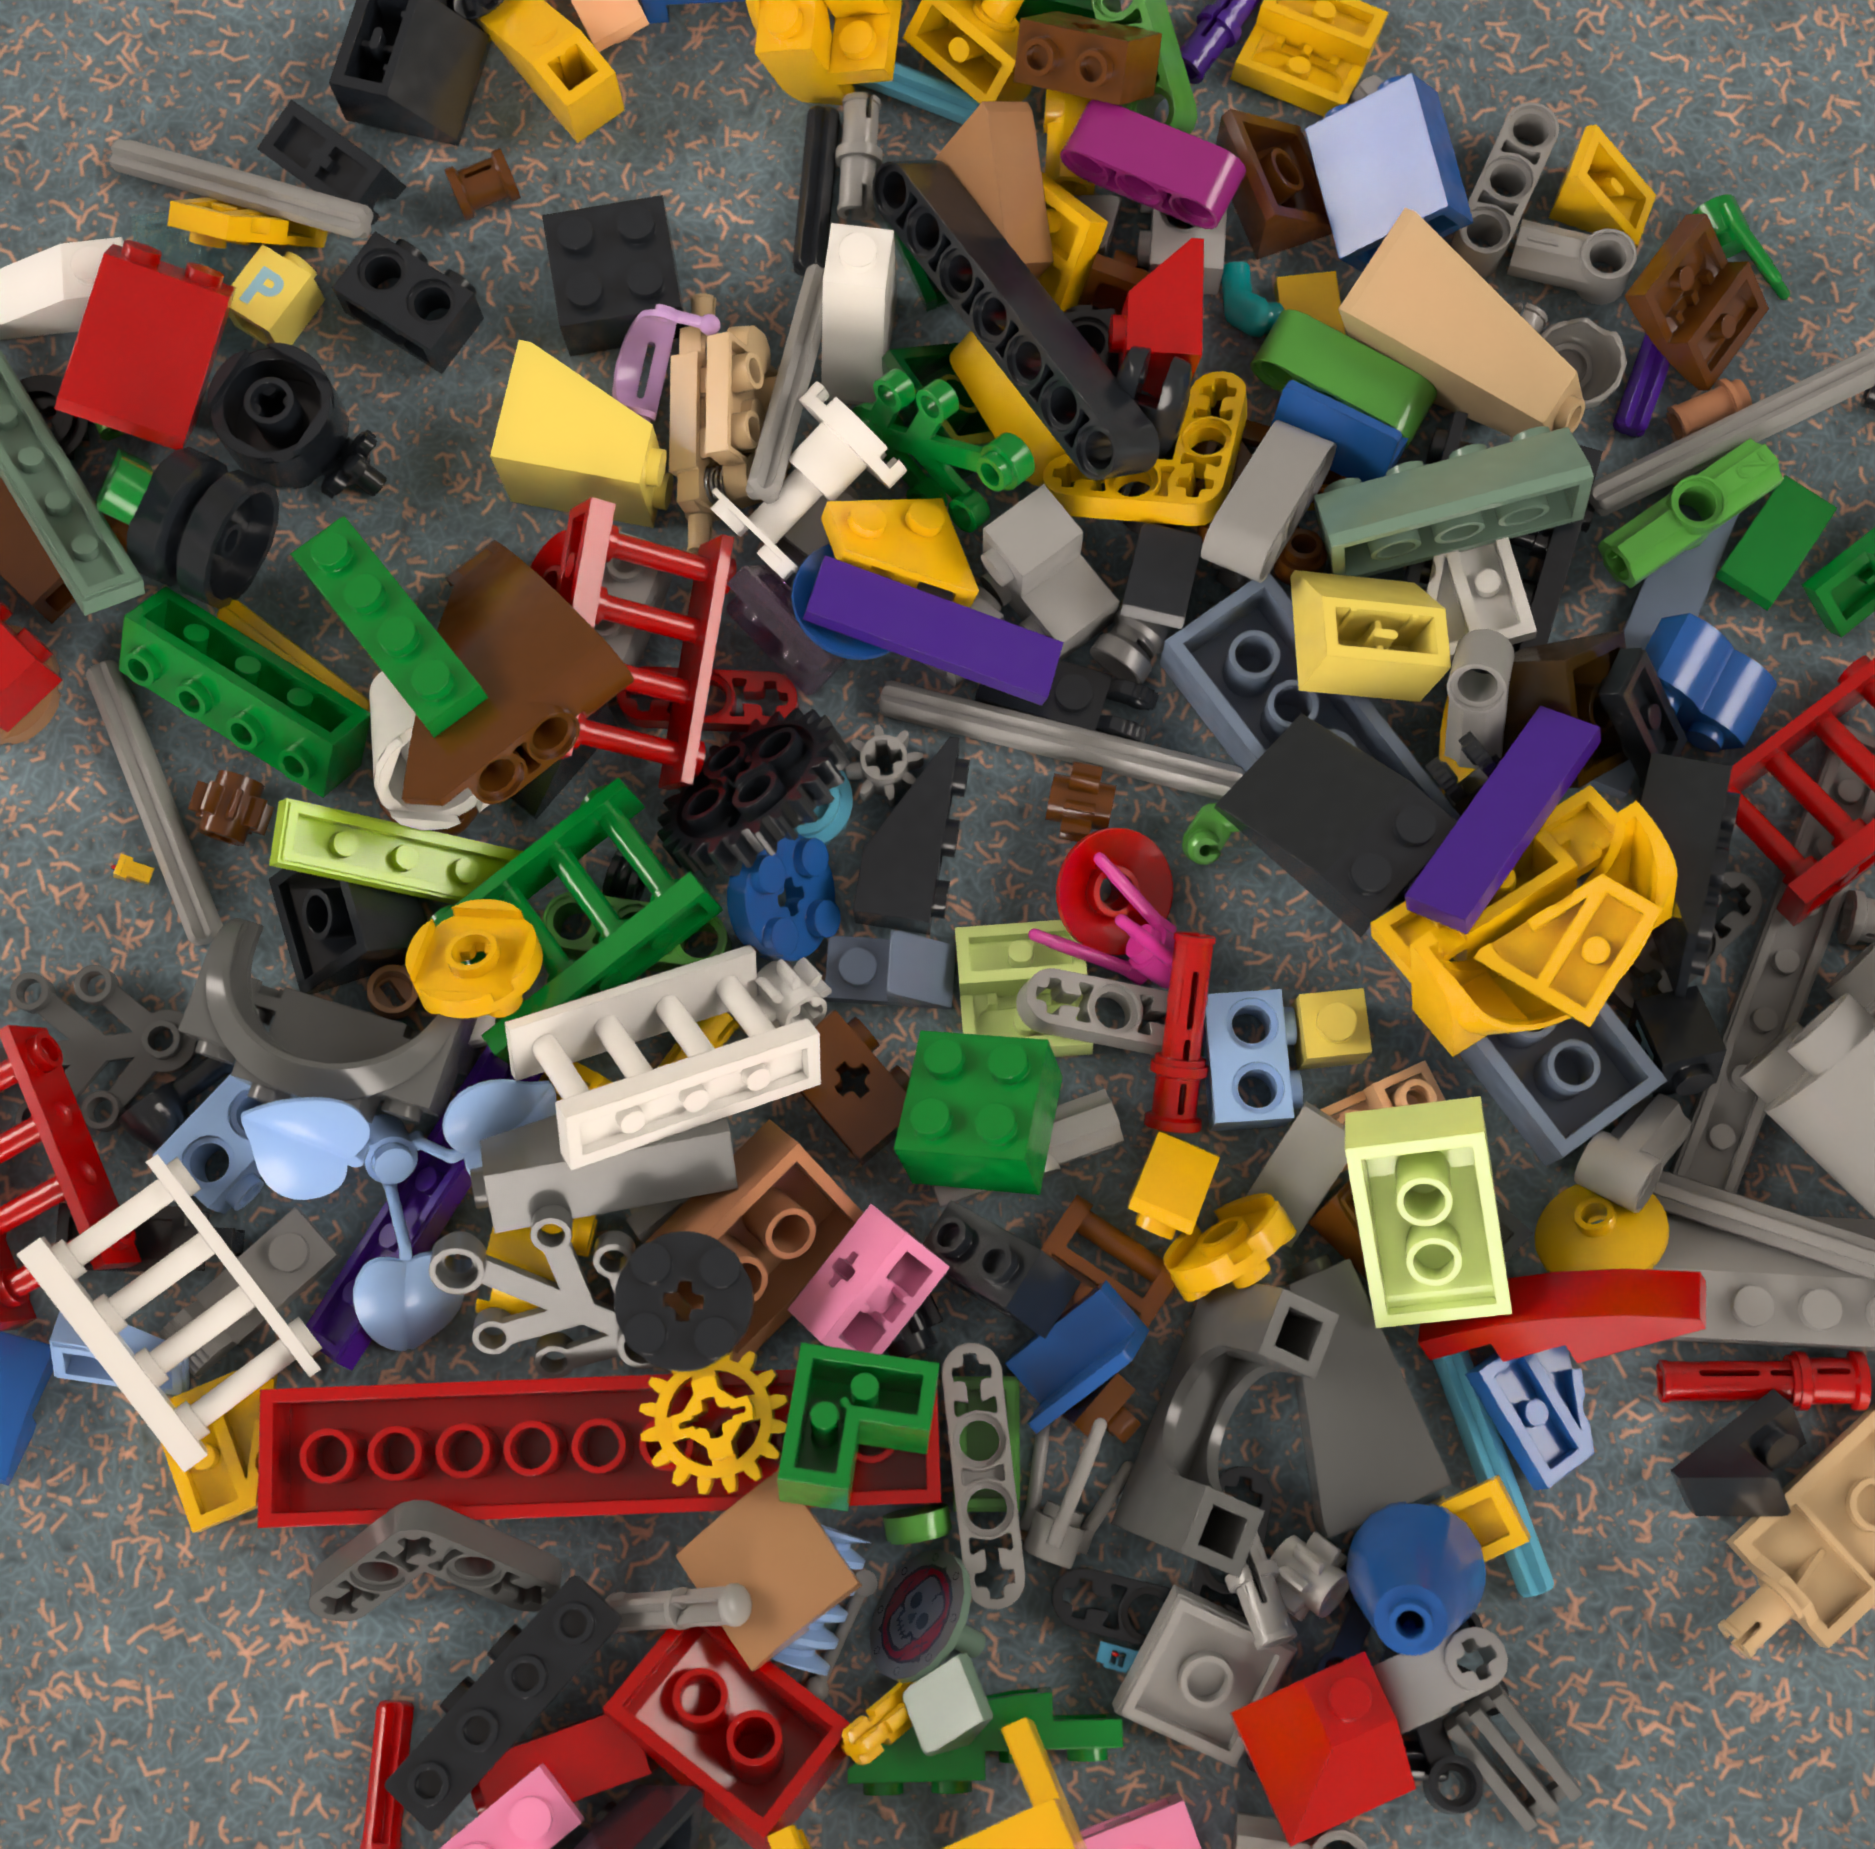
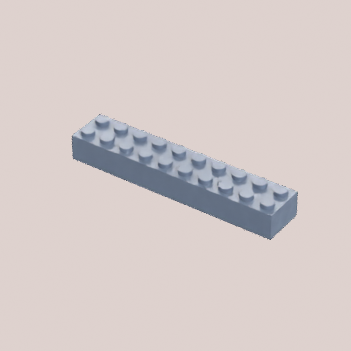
M1270 573L1262 583L1251 580L1165 640L1159 663L1233 761L1238 767L1244 769L1245 773L1302 713L1411 781L1457 822L1461 816L1367 697L1299 691L1292 601ZM1418 876L1410 883V885L1398 896V898L1387 908V910L1382 915H1384L1385 913H1387L1388 911L1392 910L1393 908H1395L1396 906L1400 905L1405 901V894L1408 892V890L1413 885ZM1370 927L1366 934L1412 992L1410 981L1371 937ZM1606 1002L1590 1028L1571 1017L1558 1024L1537 1030L1487 1035L1459 1053L1545 1167L1568 1155L1668 1081Z

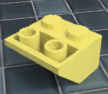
M1295 570L1290 576L1299 691L1421 702L1451 668L1446 609L1416 583Z

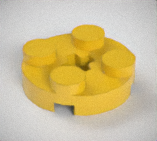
M478 899L460 903L451 907L454 913L453 917L445 919L437 926H435L433 919H430L416 932L406 953V968L423 1008L432 1014H441L452 1018H475L487 1014L494 1018H502L511 1015L520 1008L523 1002L522 994L529 990L541 970L543 950L532 923L530 924L524 919L521 910L505 901ZM485 951L486 957L481 961L471 965L461 963L473 960L477 952Z
M1253 1194L1223 1205L1214 1210L1220 1222L1211 1226L1203 1233L1198 1225L1195 1224L1191 1235L1183 1232L1169 1246L1164 1254L1163 1262L1185 1301L1190 1302L1200 1299L1213 1289L1228 1284L1231 1281L1238 1289L1246 1288L1257 1283L1269 1273L1271 1267L1266 1259L1273 1255L1281 1246L1289 1242L1297 1233L1286 1211L1278 1200H1274L1271 1194Z

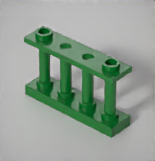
M619 777L609 785L597 787L589 792L582 800L580 807L458 903L443 907L430 918L433 919L435 926H437L445 919L454 916L451 907L471 900L494 899L513 904L522 911L524 919L530 924L532 923L543 950L542 966L549 975L547 984L527 1000H523L520 1008L513 1014L496 1018L495 1025L481 1035L494 1055L509 1065L505 1022L632 982L723 911L712 894L691 872L681 879H673L629 821L641 812L645 806ZM607 837H610L652 894L650 903L630 919L622 920L578 861ZM557 876L601 935L598 944L578 960L569 959L527 901ZM484 951L477 952L473 960L461 963L464 965L475 964L484 959L486 954Z

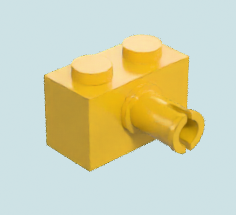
M921 0L902 38L979 104L982 101H1023L1033 87L1013 82L1020 25L1015 16L1024 0Z

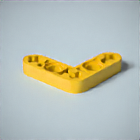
M1225 371L1205 374L1194 382L1190 390L1187 411L1172 460L1157 459L1155 465L1144 473L1096 481L1087 478L1066 453L1054 458L1047 464L1043 471L1044 485L1068 514L1073 517L1183 526H1202L1211 523L1229 494L1247 419L1246 385L1239 376ZM1217 400H1222L1220 418L1211 416L1210 408L1216 405ZM1203 441H1216L1224 445L1218 452L1208 455L1198 454L1192 450L1196 444ZM1195 477L1204 479L1205 489L1199 492L1198 497H1192L1196 486ZM1131 482H1142L1150 486L1148 491L1139 496L1128 497L1118 492L1122 486ZM1101 483H1105V491H1102Z

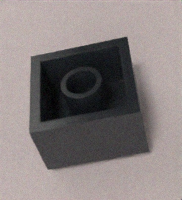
M663 195L542 215L559 326L570 357L621 348L626 333L638 314L644 310L655 309L656 304L670 306L684 312L672 235ZM677 323L674 339L680 338V328L687 327V325Z

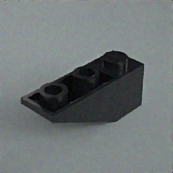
M948 738L863 848L853 906L855 923L930 935L933 917L945 919L950 881L939 880L943 856L955 857L960 820L949 819L952 797L965 796L970 760L959 758V738Z

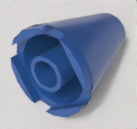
M1406 1501L1390 1503L1371 1514L1353 1536L1347 1556V1578L1355 1601L1381 1640L1390 1649L1403 1655H1423L1439 1646L1473 1614L1480 1603L1485 1588L1486 1568L1480 1543L1466 1522L1445 1507L1429 1503V1506L1406 1504Z

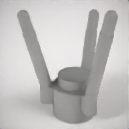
M1097 1418L1093 1423L1062 1503L1059 1504L1047 1500L1043 1511H1040L1051 1423L1038 1432L1034 1439L1026 1506L1019 1522L1020 1529L1028 1532L1022 1549L1040 1559L1068 1569H1072L1078 1552L1087 1555L1096 1530L1124 1489L1123 1487L1128 1481L1134 1466L1131 1461H1125L1081 1526L1084 1514L1075 1509L1107 1428V1422L1103 1418Z

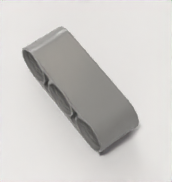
M1534 102L1523 103L1513 108L1509 113L1468 200L1474 223L1456 231L1451 240L1450 246L1482 278L1490 276L1499 267L1558 138L1560 129L1558 118L1551 109L1543 104ZM1517 138L1527 139L1535 146L1523 145ZM1493 188L1506 189L1513 196H1501ZM1469 238H1481L1488 242L1491 247H1478Z
M1276 420L1213 518L1203 542L1201 558L1262 583L1314 500V495H1317L1325 481L1334 459L1336 443L1283 421Z

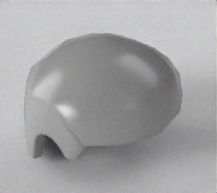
M1574 318L1569 321L1552 324L1540 334L1577 371L1583 400L1585 401V410L1596 408L1617 390L1627 360L1622 339L1616 331L1606 330L1589 318Z

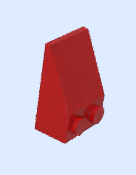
M721 1625L690 1627L686 1630L667 1629L602 1708L603 1712L681 1786H694L703 1793V1807L754 1849H771L767 1836L794 1825L846 1757L841 1748V1742L843 1741L842 1732L843 1729L851 1724L770 1660L754 1672L751 1671Z

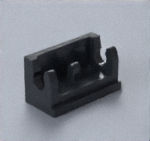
M292 99L257 148L261 153L312 190L367 205L372 210L374 216L371 225L375 224L380 218L379 214L373 210L378 198L384 194L388 198L396 200L407 187L382 164Z

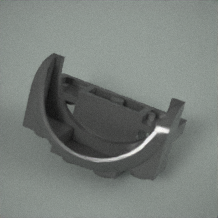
M241 918L231 919L224 924L215 936L206 954L178 1031L198 1041L194 1052L232 1065L236 1058L231 1076L250 1085L247 1096L263 1103L301 1097L333 1098L354 1106L369 1123H372L379 1103L383 1104L381 1111L417 1123L420 1122L423 1112L443 1117L458 1073L468 1076L480 1053L468 1044L478 1017L452 1018L438 1014L422 1032H417L407 1024L285 987L284 990H276L264 986L262 981L251 977L253 956L264 926ZM272 1016H274L269 1032H267L264 1026H269Z

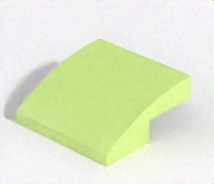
M1061 920L955 928L962 1030L964 1034L1047 1039L1055 1057L1093 1054V1043L1036 1032L1022 1021L1017 1011L1016 1000L1019 990L1037 972L1043 969L1055 968L1088 975L1086 961L1034 942L1028 937L1029 931L1035 928L1078 943L1068 933ZM1046 988L1036 999L1046 1002L1047 1013L1052 1014L1061 1005H1069L1052 1000V990ZM1081 994L1070 1006L1079 1007L1083 995Z

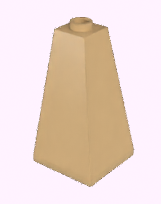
M1404 208L1338 309L1348 336L1425 377L1437 391V398L1434 404L1452 412L1457 410L1467 413V418L1511 437L1524 430L1540 426L1549 427L1550 431L1568 427L1571 433H1573L1579 425L1585 410V401L1583 400L1577 371L1415 211Z

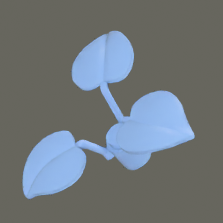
M497 1079L472 1085L460 1092L450 1102L443 1118V1134L453 1149L445 1148L426 1139L421 1131L417 1130L409 1134L404 1123L393 1115H375L372 1123H369L354 1106L333 1098L301 1097L273 1101L242 1112L241 1122L248 1137L260 1175L274 1192L283 1197L295 1200H309L328 1195L339 1188L344 1182L347 1174V1165L358 1168L364 1164L370 1177L382 1183L399 1247V1258L378 1257L364 1264L356 1277L353 1287V1304L360 1324L375 1342L391 1350L405 1351L417 1348L447 1326L459 1311L464 1294L446 1293L434 1285L429 1276L432 1251L422 1252L412 1257V1246L398 1194L397 1183L407 1179L414 1171L418 1161V1150L431 1154L447 1163H456L464 1159L465 1167L470 1175V1169L482 1167L480 1140L556 1115L555 1102L557 1099L555 1088L549 1080L526 1082Z

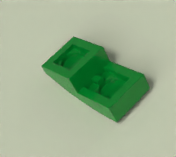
M1784 475L1782 483L1773 489L1750 526L1740 537L1715 575L1717 579L1767 611L1792 578L1837 510V507L1787 475Z

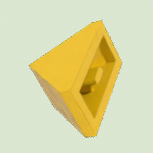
M1598 125L1586 126L1567 166L1548 218L1590 233L1602 229H1617L1626 233L1634 241L1635 246L1638 247L1656 194Z

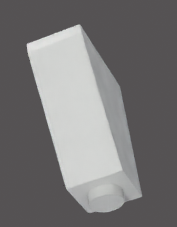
M831 223L822 292L821 384L829 393V398L826 401L831 402L835 396L842 403L856 405L862 402L872 403L877 400L873 384L883 376L882 357L890 349L897 302L894 230Z

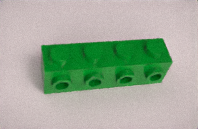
M167 586L124 615L118 671L130 677L136 684L146 687L181 709L189 717L202 722L232 741L240 749L250 752L282 772L293 782L301 784L322 798L361 766L371 719L369 711Z

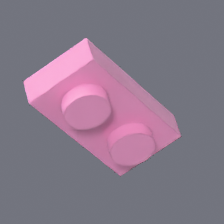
M542 1763L439 1849H551L581 1824L585 1818L545 1764Z

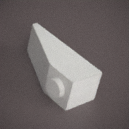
M123 238L62 243L1 268L0 340L79 331L103 254L112 244L123 247Z

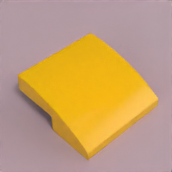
M1264 0L1260 6L1256 24L1235 61L1230 80L1324 117L1332 108L1350 102L1351 95L1356 89L1389 12L1360 0Z

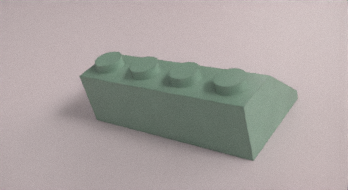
M1540 426L1524 430L1512 438V442L1487 448L1485 444H1471L1455 450L1449 455L1447 460L1425 466L1422 461H1409L1392 467L1386 472V476L1361 482L1359 478H1346L1333 482L1324 489V493L1314 495L1315 516L1321 539L1327 552L1330 573L1368 577L1432 560L1434 556L1457 550L1462 552L1495 543L1499 539L1507 537L1511 539L1583 520L1594 476L1590 463L1568 427L1550 431L1549 427Z

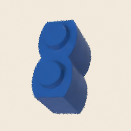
M1691 613L1661 618L1645 650L1682 729L1686 731L1685 736L1687 740L1695 747L1712 753L1726 749L1745 748L1777 687V682L1765 668L1750 657L1735 650L1721 632L1703 619Z

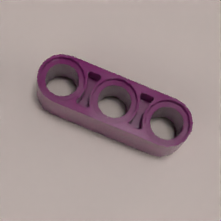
M1094 99L1088 102L1060 154L1062 163L1078 177L1203 229H1214L1218 226L1246 174L1245 166L1241 160L1220 146L1122 106Z

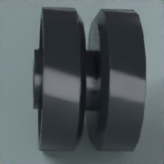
M191 447L175 450L153 472L145 494L129 524L127 555L139 573L169 587L179 584L182 593L217 609L227 607L232 600H237L247 591L271 549L279 518L280 502L276 488L266 481L239 469L228 472L227 466L224 463Z

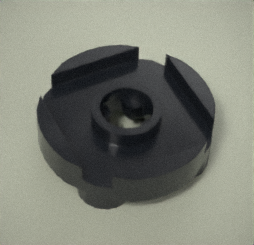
M691 1231L671 1232L663 1234L651 1242L642 1244L631 1255V1259L622 1269L616 1284L614 1294L615 1317L628 1346L651 1364L671 1371H698L710 1367L729 1355L748 1332L754 1311L753 1286L738 1256L716 1238ZM680 1282H692L693 1293L704 1296L703 1309L691 1310L689 1321H677L675 1309L665 1307L667 1293H676Z

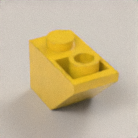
M1158 1130L1128 1200V1209L1138 1212L1135 1218V1225L1169 1240L1173 1239L1176 1230L1191 1235L1220 1157L1217 1154Z

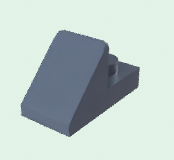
M891 930L890 939L832 936L828 939L825 983L831 988L832 993L824 999L826 1002L952 1009L956 945L899 930Z

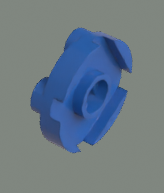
M799 834L795 841L783 838L777 843L776 854L770 856L763 850L757 854L752 867L747 868L743 863L740 875H730L727 887V907L731 925L737 938L744 946L751 945L760 954H763L758 957L767 961H778L780 959L784 961L800 960L812 954L820 946L824 938L834 936L839 929L841 914L835 903L834 880L828 863L829 854L826 845L817 838H806ZM785 888V906H779L778 895L782 894Z

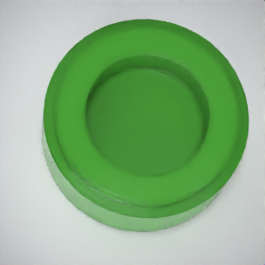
M945 1503L901 1509L882 1516L886 1541L893 1545L936 1539L949 1534V1531L952 1529L949 1507Z

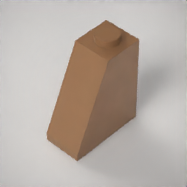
M982 101L934 160H940L950 169L1038 279L1054 261L1033 111L1029 103L1024 101Z

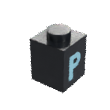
M1698 986L1687 987L1685 998L1675 996L1674 992L1670 991L1634 1000L1628 1031L1668 1080L1652 1092L1653 1096L1655 1097L1658 1093L1664 1095L1677 1093L1681 1096H1689L1707 1089L1711 1084L1717 1083L1727 1049Z

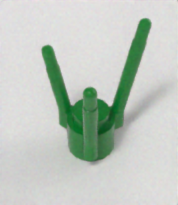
M1724 194L1714 197L1692 212V214L1707 213L1726 259L1744 249L1776 295L1781 300L1789 298L1790 291L1782 281L1781 273L1749 229V225L1733 195Z

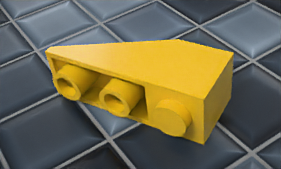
M504 0L492 12L475 19L577 144L625 110L616 72L581 30L544 0Z

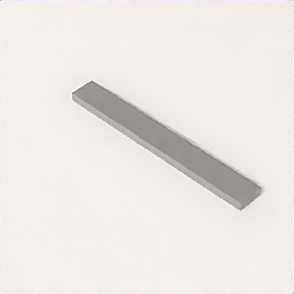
M1844 725L1875 756V736ZM1827 747L1815 782L1854 821L1861 818L1868 824L1875 817V793ZM1804 809L1792 845L1805 858L1812 855L1817 861H1820L1835 849L1831 845L1834 838ZM1782 872L1780 873L1720 1034L1727 1051L1717 1083L1711 1084L1707 1089L1698 1093L1689 1117L1691 1125L1688 1136L1677 1149L1669 1172L1737 1193L1766 1114L1763 1109L1765 1102L1739 1076L1748 1064L1776 1037L1793 1024L1800 1022L1849 885L1793 927L1776 909L1787 887L1782 882L1785 875Z

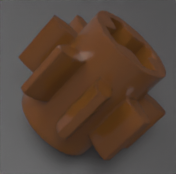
M1074 761L1071 776L1054 773L1045 820L1061 823L1060 839L1079 842L1090 834L1091 829L1101 830L1108 828L1117 785L1100 782L1103 767Z
M226 770L218 771L215 782L210 781L208 784L197 781L188 806V810L196 812L195 816L201 818L197 831L212 839L236 846H244L247 835H251L252 832L265 836L274 807L267 805V800L261 798L265 786L252 778Z

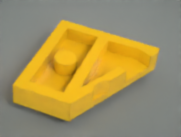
M1041 171L1054 262L1037 280L1061 310L1065 312L1067 309L1078 305L1108 222Z
M209 197L170 201L167 226L190 231L189 241L195 244L214 248H226L227 242L240 245H250L253 242L324 248L327 241L328 231Z
M1600 874L1553 906L1545 908L1526 920L1527 922L1479 949L1474 960L1590 1028L1660 916L1663 908L1606 875Z
M236 1371L169 1399L176 1408L185 1401L192 1405ZM278 1374L207 1426L211 1433L201 1439L207 1448V1456L185 1473L161 1443L192 1533L202 1532L258 1508L260 1389H276Z

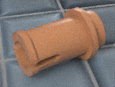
M1722 378L1715 382L1714 389L1678 405L1669 406L1666 413L1667 421L1677 440H1680L1752 405V400L1747 387L1740 379L1730 381Z

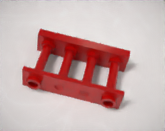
M591 497L570 509L556 591L593 628L601 620L682 640L683 644L677 677L625 664L631 672L634 682L624 690L672 702L666 739L587 720L580 713L576 716L580 724L579 737L574 746L559 760L572 756L573 749L576 750L581 744L662 764L658 788L674 790L693 785L694 778L702 770L706 754L705 743L700 741L724 596L732 588L736 576V560L731 558L734 537L722 534L700 545L698 555L619 533L618 526L612 524L615 503ZM612 558L692 579L693 585L688 614L683 615L608 595L607 588L602 586L605 564L610 562Z
M1867 655L1858 658L1845 669L1837 680L1840 685L1732 766L1727 792L1740 794L1735 824L1785 875L1782 882L1787 887L1776 909L1793 927L1875 865V818L1868 824L1861 818L1854 821L1790 757L1792 753L1817 735L1875 793V756L1838 720L1864 699L1875 709V658L1871 660ZM1769 772L1832 835L1834 839L1831 845L1835 849L1820 861H1817L1812 855L1805 858L1741 792Z
M6 1025L0 1029V1039L8 1056L7 1059L0 1062V1092L19 1083L32 1116L0 1134V1164L42 1141L56 1175L0 1206V1332L15 1330L37 1319L29 1298L30 1292L41 1287L25 1265L17 1269L6 1241L7 1232L65 1200L79 1234L85 1232L119 1207V1203L63 1069L61 1048L45 1027ZM132 1230L92 1259L90 1262L93 1269L129 1268L142 1262L134 1243L136 1237L135 1230Z

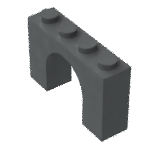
M1231 1281L1228 1284L1213 1289L1207 1295L1200 1298L1111 1524L1239 1578L1265 1511L1225 1494L1221 1488L1218 1475V1459L1226 1426L1242 1396L1262 1376L1270 1372L1282 1371L1315 1380L1339 1314L1284 1288L1257 1283L1238 1289Z

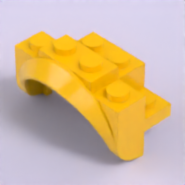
M745 0L751 21L757 33L754 53L782 90L791 97L801 102L843 106L844 96L855 92L853 84L893 81L902 0ZM828 8L835 17L833 36L830 27Z
M1589 785L1557 805L1468 934L1407 910L1406 901L1370 923L1371 937L1411 983L1413 1011L1452 1057L1487 1035L1537 1030L1571 1018L1566 1013L1474 960V957L1482 947L1493 943L1527 922L1526 920L1545 908L1553 906L1572 894L1577 889V878L1595 868L1581 886L1600 874H1604L1663 908V911L1623 975L1640 954L1651 931L1672 917L1677 883L1676 862L1663 834L1637 801L1617 813Z

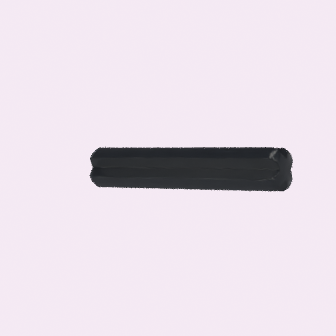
M816 105L811 107L807 113L793 252L794 271L800 276H805L806 269L812 264H818L819 267L825 268L836 169L835 151L838 146L840 128L839 112L831 106L822 107Z

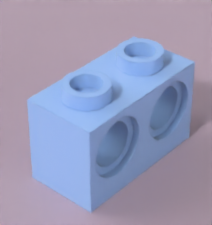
M1282 989L1208 994L1202 1038V1054L1206 1058V1064L1209 1066L1208 1077L1205 1078L1209 1131L1287 1126L1294 1119V1109H1302L1303 1087L1299 1070L1289 1069L1287 1045L1296 1044V1017L1293 1006L1283 1007ZM1242 1014H1249L1258 1018L1265 1030L1264 1040L1258 1043H1246L1240 1040L1232 1028L1233 1018ZM1247 1077H1255L1264 1081L1270 1089V1104L1263 1108H1254L1244 1103L1238 1092L1239 1081Z
M231 1074L152 1155L154 1157L158 1154L165 1164L178 1157L201 1187V1190L195 1193L194 1196L208 1209L222 1214H226L231 1207L235 1211L245 1207L256 1197L264 1185V1182L260 1179L261 1175L241 1122L242 1112L259 1106L263 1102L248 1097L251 1086L231 1076ZM225 1149L229 1156L228 1170L219 1180L209 1182L205 1174L206 1162L213 1153Z

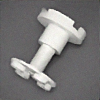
M818 381L808 389L799 401L820 424L790 455L789 462L795 469L783 481L779 499L771 504L763 502L747 518L716 487L711 491L718 500L710 509L740 537L748 529L759 537L765 545L757 554L785 581L794 572L797 573L799 567L775 544L822 495L828 501H835L865 469L888 489L907 472V469L900 460L894 457L887 464L882 461L887 456L885 451L888 447L836 396L828 405L824 404L829 398V393Z

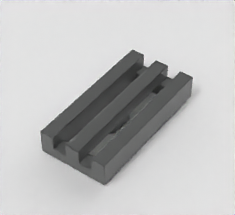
M1499 1683L1442 1720L1447 1734L1467 1759L1477 1766L1484 1780L1526 1832H1529L1538 1825L1535 1818L1544 1811L1551 1817L1561 1810L1558 1802L1566 1796L1573 1802L1583 1795L1576 1779ZM1494 1706L1497 1707L1554 1781L1547 1786L1542 1784L1486 1714L1487 1711ZM1474 1722L1532 1795L1525 1801L1465 1726Z

